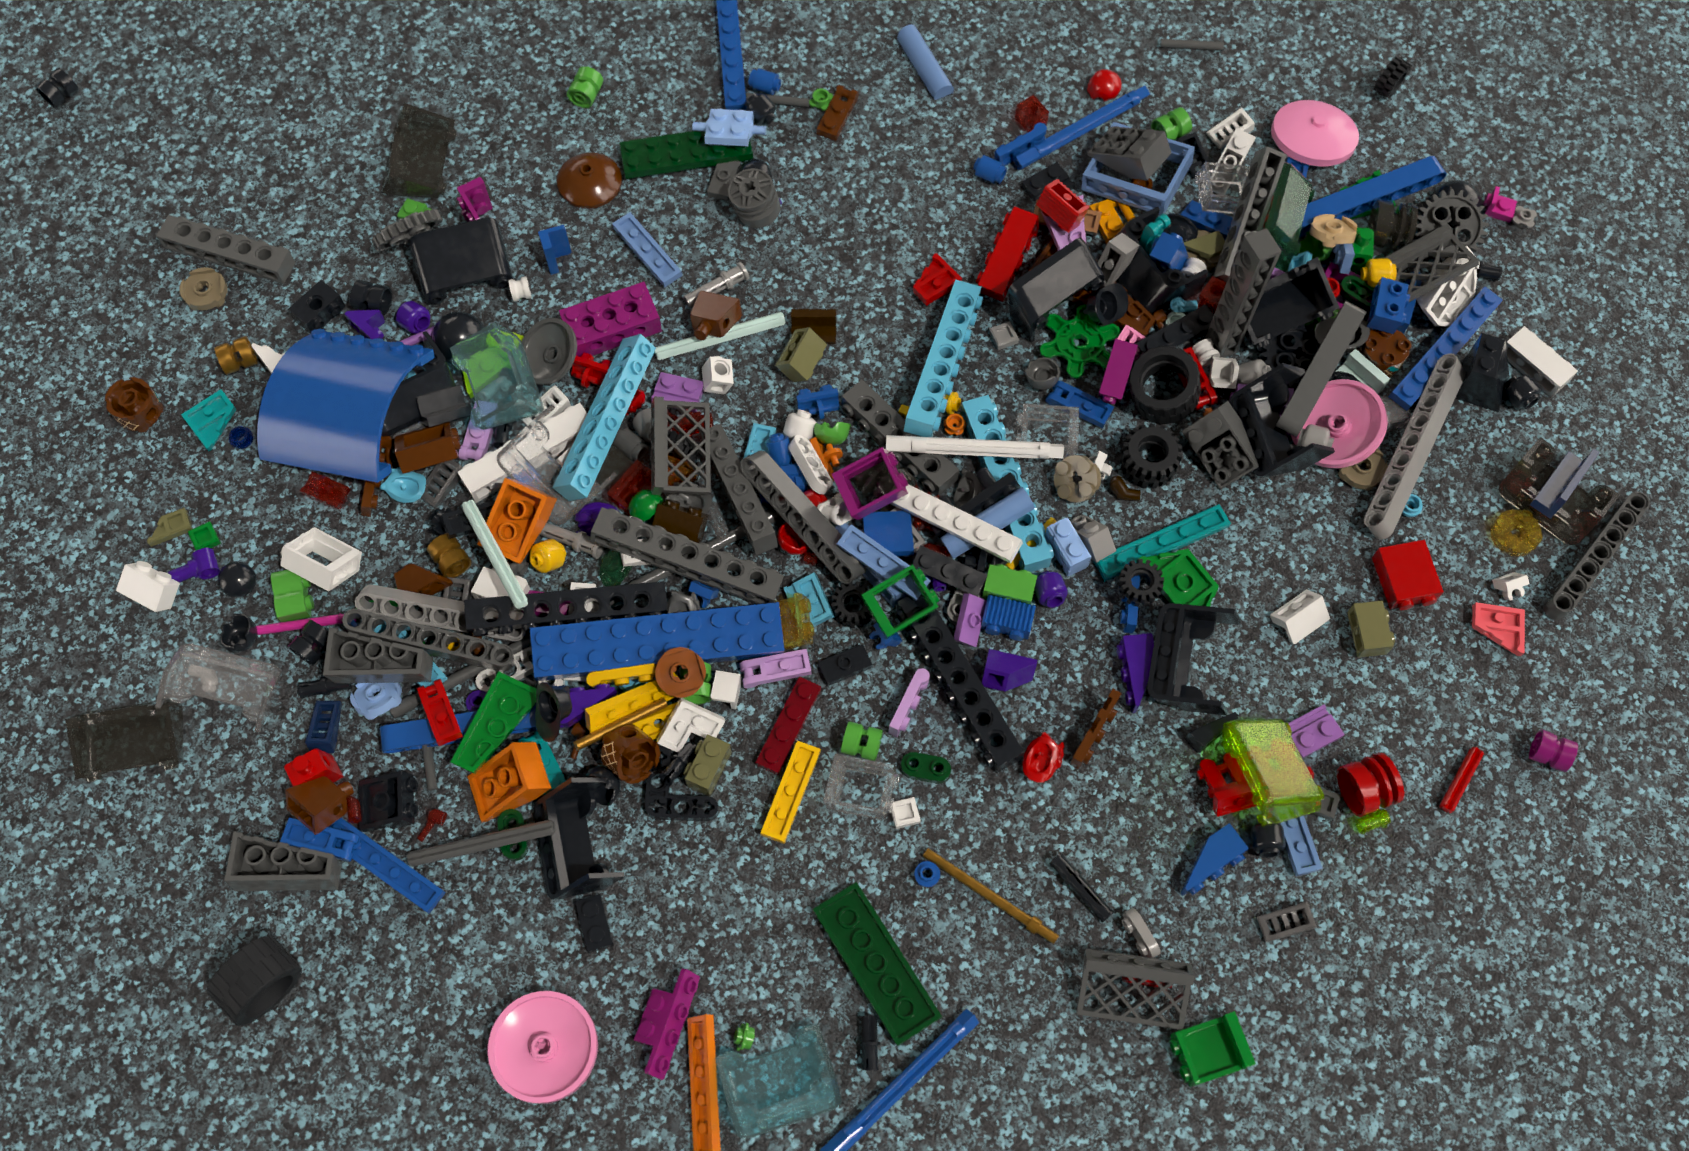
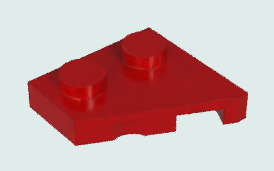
M935 253L929 267H925L921 278L914 284L913 293L927 306L952 291L955 280L962 281V277Z

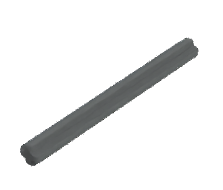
M545 820L411 851L406 855L407 863L414 867L553 835L555 833V824L552 820Z

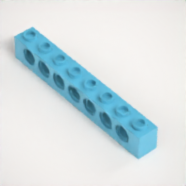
M955 280L909 407L904 432L921 437H932L933 431H938L942 419L938 416L940 412H945L948 402L945 396L951 395L954 385L951 379L952 377H957L960 364H957L958 360H963L966 347H963V344L968 343L972 330H969V327H974L978 314L975 313V310H980L983 297L980 296L981 286Z
M641 334L622 340L552 487L568 501L588 497L655 352L656 347Z
M989 395L962 402L961 416L966 421V429L970 439L1006 441L1004 424L998 421L997 406L994 402L991 403ZM981 421H986V422H988L989 424L983 425V424H981L980 422H981ZM977 456L981 468H987L996 481L1011 472L1019 485L1029 495L1028 485L1026 482H1022L1020 476V465L1014 461L1013 457ZM999 460L1004 462L1005 464L999 465L995 463V461ZM1034 502L1035 509L1004 527L1007 533L1022 539L1023 544L1017 552L1021 557L1019 567L1021 570L1030 572L1050 567L1052 557H1054L1053 548L1050 543H1046L1044 537L1046 536L1045 528L1037 520V508ZM1025 521L1029 525L1021 526L1018 522ZM1033 540L1037 546L1030 547L1026 542Z

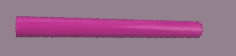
M344 614L257 625L256 627L258 635L303 629L310 619L321 626L343 624Z

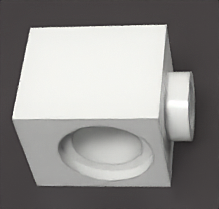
M720 356L709 357L702 367L704 392L724 395L734 384L731 359H724Z

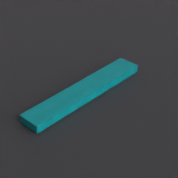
M1220 504L1117 548L1116 552L1098 562H1093L1103 580L1107 581L1119 576L1124 566L1132 560L1136 562L1142 556L1150 557L1160 553H1171L1230 527L1231 522Z

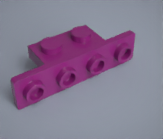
M681 969L673 993L652 988L634 1041L653 1047L645 1073L660 1080H664L666 1072L670 1067L671 1058L679 1041L681 1030L688 1016L689 1008L700 980V976L687 969Z

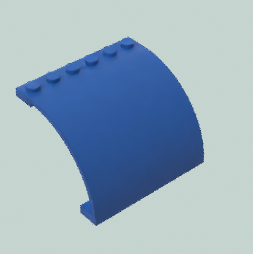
M324 329L311 331V334L302 338L287 350L275 366L268 380L258 417L257 442L259 459L377 483L392 473L391 464L379 462L381 434L387 410L397 388L406 375L415 366H423L434 359L433 349L423 348L422 345H404L403 342H386L381 338L368 339L362 335L349 336L343 332L331 333L326 332Z

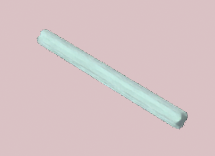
M782 312L736 324L723 337L708 335L706 340L702 341L693 336L656 347L655 354L658 360L754 334L784 325L785 317Z
M473 500L463 502V511L512 603L517 609L526 607L528 605L527 597L477 505Z

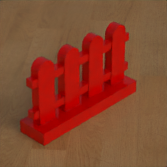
M1276 739L1271 742L1270 751L1263 752L1258 746L1249 747L1246 758L1240 759L1237 754L1229 752L1224 755L1223 764L1217 766L1213 760L1204 759L1200 762V770L1197 771V776L1199 779H1205L1210 788L1208 789V795L1210 798H1213V811L1219 817L1313 790L1314 772L1310 766L1305 767L1303 763H1297L1292 755L1294 753L1292 745L1287 746L1284 741ZM1275 759L1281 769L1275 771L1269 760ZM1252 765L1258 776L1250 777L1245 767ZM1228 772L1234 782L1227 784L1222 773Z

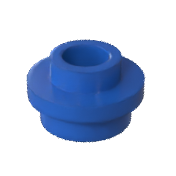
M924 861L916 867L914 877L920 886L926 888L933 887L940 879V870L935 863ZM924 870H930L932 872V876L930 878H926L923 876L922 872Z

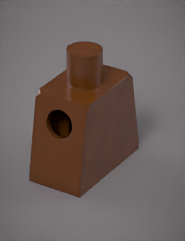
M700 291L690 315L695 337L702 341L706 340L708 335L723 337L742 317L739 298Z
M322 776L286 789V808L316 835L346 814L347 797L353 795L354 790L348 781L336 786L327 777Z

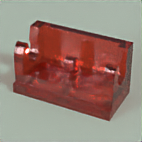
M636 460L608 491L609 503L628 517L631 516L629 514V504L632 498L642 490H651V469L643 465L639 460Z

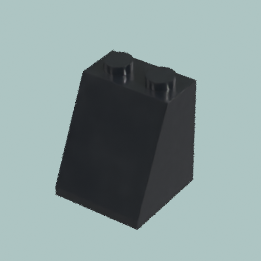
M1482 333L1462 362L1466 375L1455 399L1498 412L1506 387L1505 383L1509 375L1506 341Z

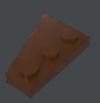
M1114 688L1111 690L1104 707L1100 709L1092 727L1088 730L1070 762L1071 766L1079 769L1082 763L1088 764L1094 751L1090 750L1094 742L1097 744L1101 742L1106 733L1102 728L1106 722L1111 724L1118 712L1114 708L1122 694Z

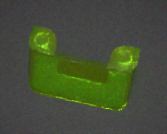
M1247 719L1225 722L1223 724L1221 744L1226 753L1230 752L1231 757L1236 758L1253 793L1252 801L1261 810V814L1257 815L1256 818L1262 827L1320 811L1321 800H1324L1322 788L1320 785L1315 784L1291 737L1292 731L1288 722H1284L1282 719Z

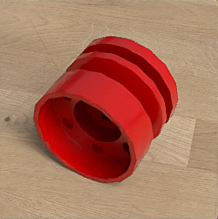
M1378 752L1371 757H1364L1361 762L1353 761L1337 769L1336 776L1340 793L1351 812L1358 817L1374 813L1379 810V807L1387 808L1392 804H1398L1404 799V786L1395 764L1385 753Z

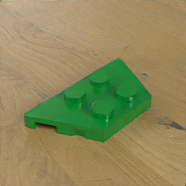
M1189 549L1139 558L1143 559V563H1146V560H1150L1149 565L1153 566L1156 564L1158 565L1156 570H1162L1163 574L1161 577H1164V586L1161 593L1169 603L1211 606V601L1215 597L1219 586Z

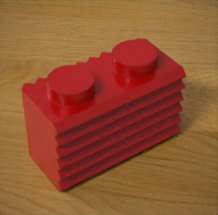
M1059 179L1045 186L1036 203L1044 215L1052 218L1060 229L1068 233L1079 227L1089 209V205H1086V202H1083L1073 191L1066 188V185H1063V182H1060Z

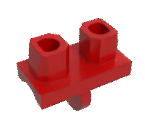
M584 352L580 357L575 356L571 376L581 379L582 387L588 388L591 383L601 386L612 361L604 359L601 363L594 361V357L591 354Z

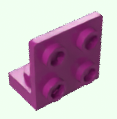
M481 176L457 187L459 197L456 199L462 209L461 213L466 222L480 219L478 215H483L493 209Z

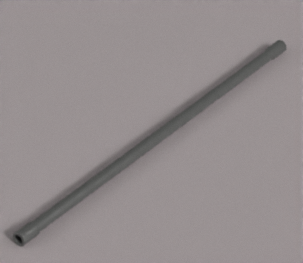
M774 508L765 511L771 524L782 519ZM740 525L706 544L710 545L712 549L720 550L746 535ZM691 554L682 555L686 559L694 558ZM659 567L628 584L658 582L670 576L673 572ZM616 599V600H613V601L610 603V606H612L613 604H615V603H617V602H619V601H621V600H617V599ZM530 634L508 645L512 649L513 655L531 647ZM499 654L496 661L501 662L509 656L507 654ZM469 665L448 676V679L443 683L444 688L447 691L478 675L487 668ZM418 692L402 698L399 706L390 709L395 719L422 704Z

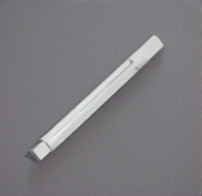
M886 435V450L889 452L1039 459L1063 458L1064 455L1063 444H1050L1049 442Z

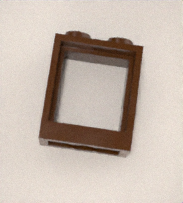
M450 421L395 436V455L402 474L458 458V449H461L457 428H452Z

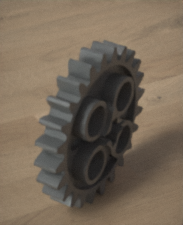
M1453 189L1448 192V195L1443 190L1439 193V198L1433 194L1431 201L1426 200L1423 202L1426 208L1420 207L1417 210L1421 215L1414 217V220L1419 222V224L1413 226V229L1419 230V233L1414 235V238H1421L1450 222L1455 227L1453 229L1454 236L1458 239V232H1463L1466 235V242L1461 243L1464 246H1468L1475 253L1479 250L1476 244L1482 245L1484 243L1480 237L1488 235L1486 231L1482 230L1489 226V223L1483 222V219L1488 214L1480 213L1485 207L1476 206L1479 199L1473 202L1470 201L1471 193L1463 197V190H1460L1456 195ZM1449 207H1452V208H1453V212H1452V213L1450 212ZM1436 210L1444 214L1443 220H1438L1435 217ZM1458 210L1465 211L1467 215L1466 220L1459 218ZM1452 245L1442 251H1455L1456 247ZM1440 257L1439 262L1443 261L1445 257Z
M437 209L415 212L386 226L371 241L377 251L395 247L399 248L408 244L413 235L432 231L433 227L438 226L443 219Z

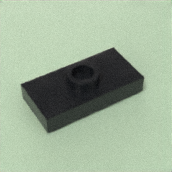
M863 644L818 662L819 669L827 686L873 668Z

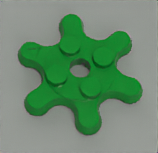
M1086 304L1080 305L1077 308V315L1073 320L1067 321L1057 314H1049L1046 326L1055 333L1056 337L1053 341L1046 342L1040 347V353L1043 358H1064L1068 362L1067 374L1072 379L1082 376L1084 366L1087 363H1095L1101 368L1106 369L1111 354L1106 351L1105 343L1115 340L1120 335V328L1117 325L1097 326L1088 314H1083V310L1087 308ZM1082 339L1086 345L1075 346L1074 340Z

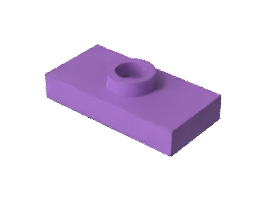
M972 594L963 595L954 634L956 642L969 647H977L986 600Z

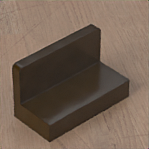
M791 309V336L796 329L810 327L826 344H836V309Z

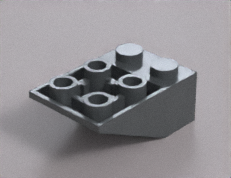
M1118 126L1109 128L1088 152V156L1126 177L1140 180H1148L1171 154L1165 131Z
M1229 401L1181 431L1220 490L1259 467L1242 421Z

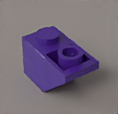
M989 649L982 684L984 687L1006 692L1033 681L1038 660Z

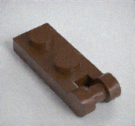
M840 84L837 86L835 94L816 129L817 135L834 141L838 139L857 102L859 91L854 89L851 91L847 90L845 86ZM842 98H847V102L843 101Z

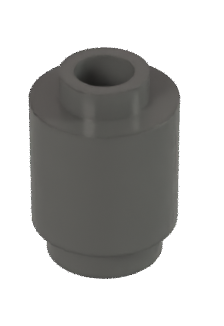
M629 428L620 429L614 438V447L631 460L640 461L648 451L646 442Z

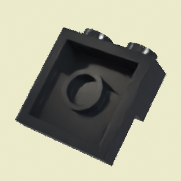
M398 771L359 781V831L369 832L386 827L396 829L415 824L414 817L418 815L419 809L414 802V792L418 790V783L414 775Z

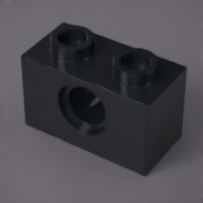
M320 280L290 306L288 311L294 321L311 334V331L315 329H323L346 306L340 294Z

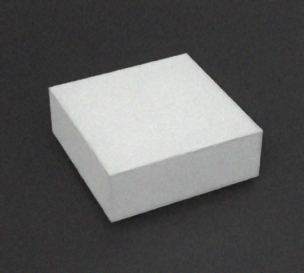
M914 797L890 803L896 829L921 822Z

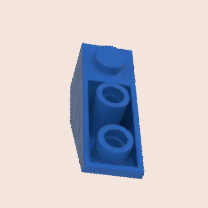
M1230 823L1211 835L1204 842L1180 894L1182 896L1188 892L1191 895L1196 894L1205 887L1203 885L1205 880L1211 878L1212 881L1216 880L1225 873L1223 868L1228 864L1234 867L1245 859L1243 854L1249 848Z

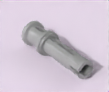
M738 262L734 268L726 272L724 270L721 271L719 277L683 295V298L688 307L692 308L700 291L717 294L724 289L731 290L735 284L743 280H749V274L745 266Z
M546 523L539 534L572 546L575 552L579 553L582 551L591 554L595 559H598L604 550V546L590 542V536H587V533L583 531L575 533Z

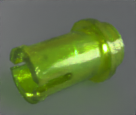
M1379 809L1372 814L1355 819V825L1359 833L1363 835L1379 827L1386 828L1387 824L1391 823V819L1385 809Z

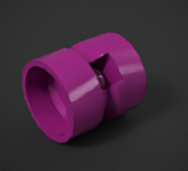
M1540 729L1531 743L1529 759L1544 764L1549 762L1551 768L1565 773L1573 765L1578 752V743L1565 737L1558 739L1554 733Z

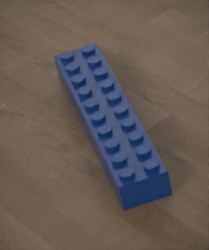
M779 602L530 628L533 670L536 681L584 677L596 671L652 663L657 664L666 651L677 647H684L694 651L706 663L761 658L781 654L785 651Z

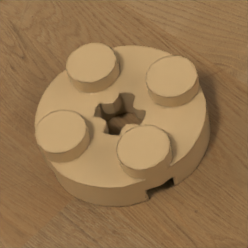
M1322 214L1313 219L1309 234L1322 241L1323 246L1332 248L1336 244L1354 243L1357 224L1353 220L1342 216L1341 220L1334 219L1335 214Z

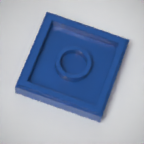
M906 511L873 512L863 517L864 534L896 556L914 555L910 513Z

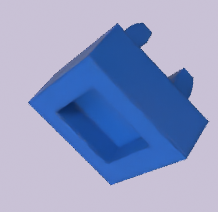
M695 580L691 582L688 591L694 592L696 598L698 596L702 597L703 604L701 608H706L709 606L711 599L717 598L720 590Z
M877 623L873 625L876 631H873L869 636L870 639H876L880 636L881 642L876 646V649L883 650L887 646L896 647L903 642L898 633L886 639Z

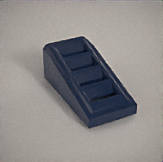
M316 701L305 741L309 751L318 748L326 753L335 752L342 707L341 701ZM322 711H333L332 714H322ZM320 721H330V723H320Z

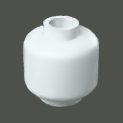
M798 409L797 413H790L787 416L783 433L789 437L790 442L796 435H802L809 441L813 438L816 421L810 417V412Z

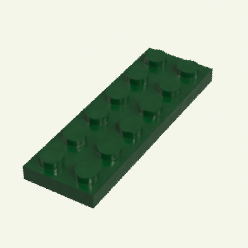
M688 131L620 142L625 179L715 166L720 163L733 161H748L753 158L751 142L749 139L748 146L705 144V131Z
M857 882L813 909L818 921L897 1047L942 1019V1015Z

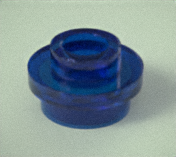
M242 426L233 428L229 434V442L236 449L247 448L251 445L254 438L251 430Z

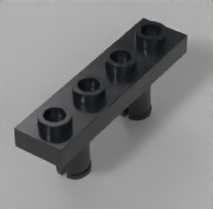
M982 468L976 473V477L985 490L958 509L976 516L1021 488L1011 472L996 481L987 468ZM948 495L939 498L956 507ZM934 525L932 526L933 531L939 538L948 533Z

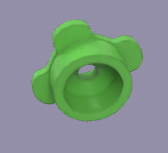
M817 89L814 91L813 99L809 101V105L826 111L833 95L826 89Z
M745 1022V1024H741L740 1027L736 1028L733 1042L736 1044L737 1051L749 1050L753 1044L755 1029L749 1027V1023Z

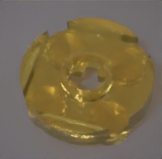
M1507 510L1501 513L1494 521L1490 532L1492 541L1498 549L1510 552V555L1516 557L1530 554L1543 538L1539 523L1528 510ZM1514 529L1519 530L1521 533L1520 537L1516 534L1512 535L1511 531Z

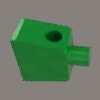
M1357 227L1355 241L1352 243L1355 255L1350 271L1360 275L1361 268L1365 267L1367 261L1373 258L1374 231L1369 228ZM1359 258L1358 262L1355 263L1354 259Z

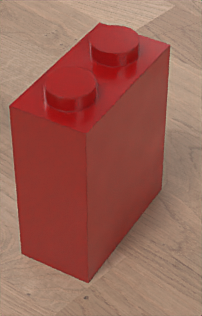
M1425 540L1382 547L1373 555L1372 560L1389 609L1399 608V610H1407L1417 604L1429 606L1436 603L1437 599L1444 592Z

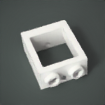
M314 527L283 546L280 566L330 591L359 571L362 552ZM313 551L332 561V563L325 566L306 555Z

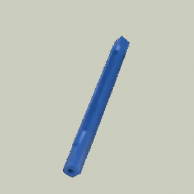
M1143 86L1136 91L1133 90L1015 155L1013 161L1018 170H1022L1138 105L1140 101L1150 95L1147 87Z
M965 1009L929 1047L855 1118L847 1123L820 1151H848L946 1053L979 1024L975 1015L968 1009Z

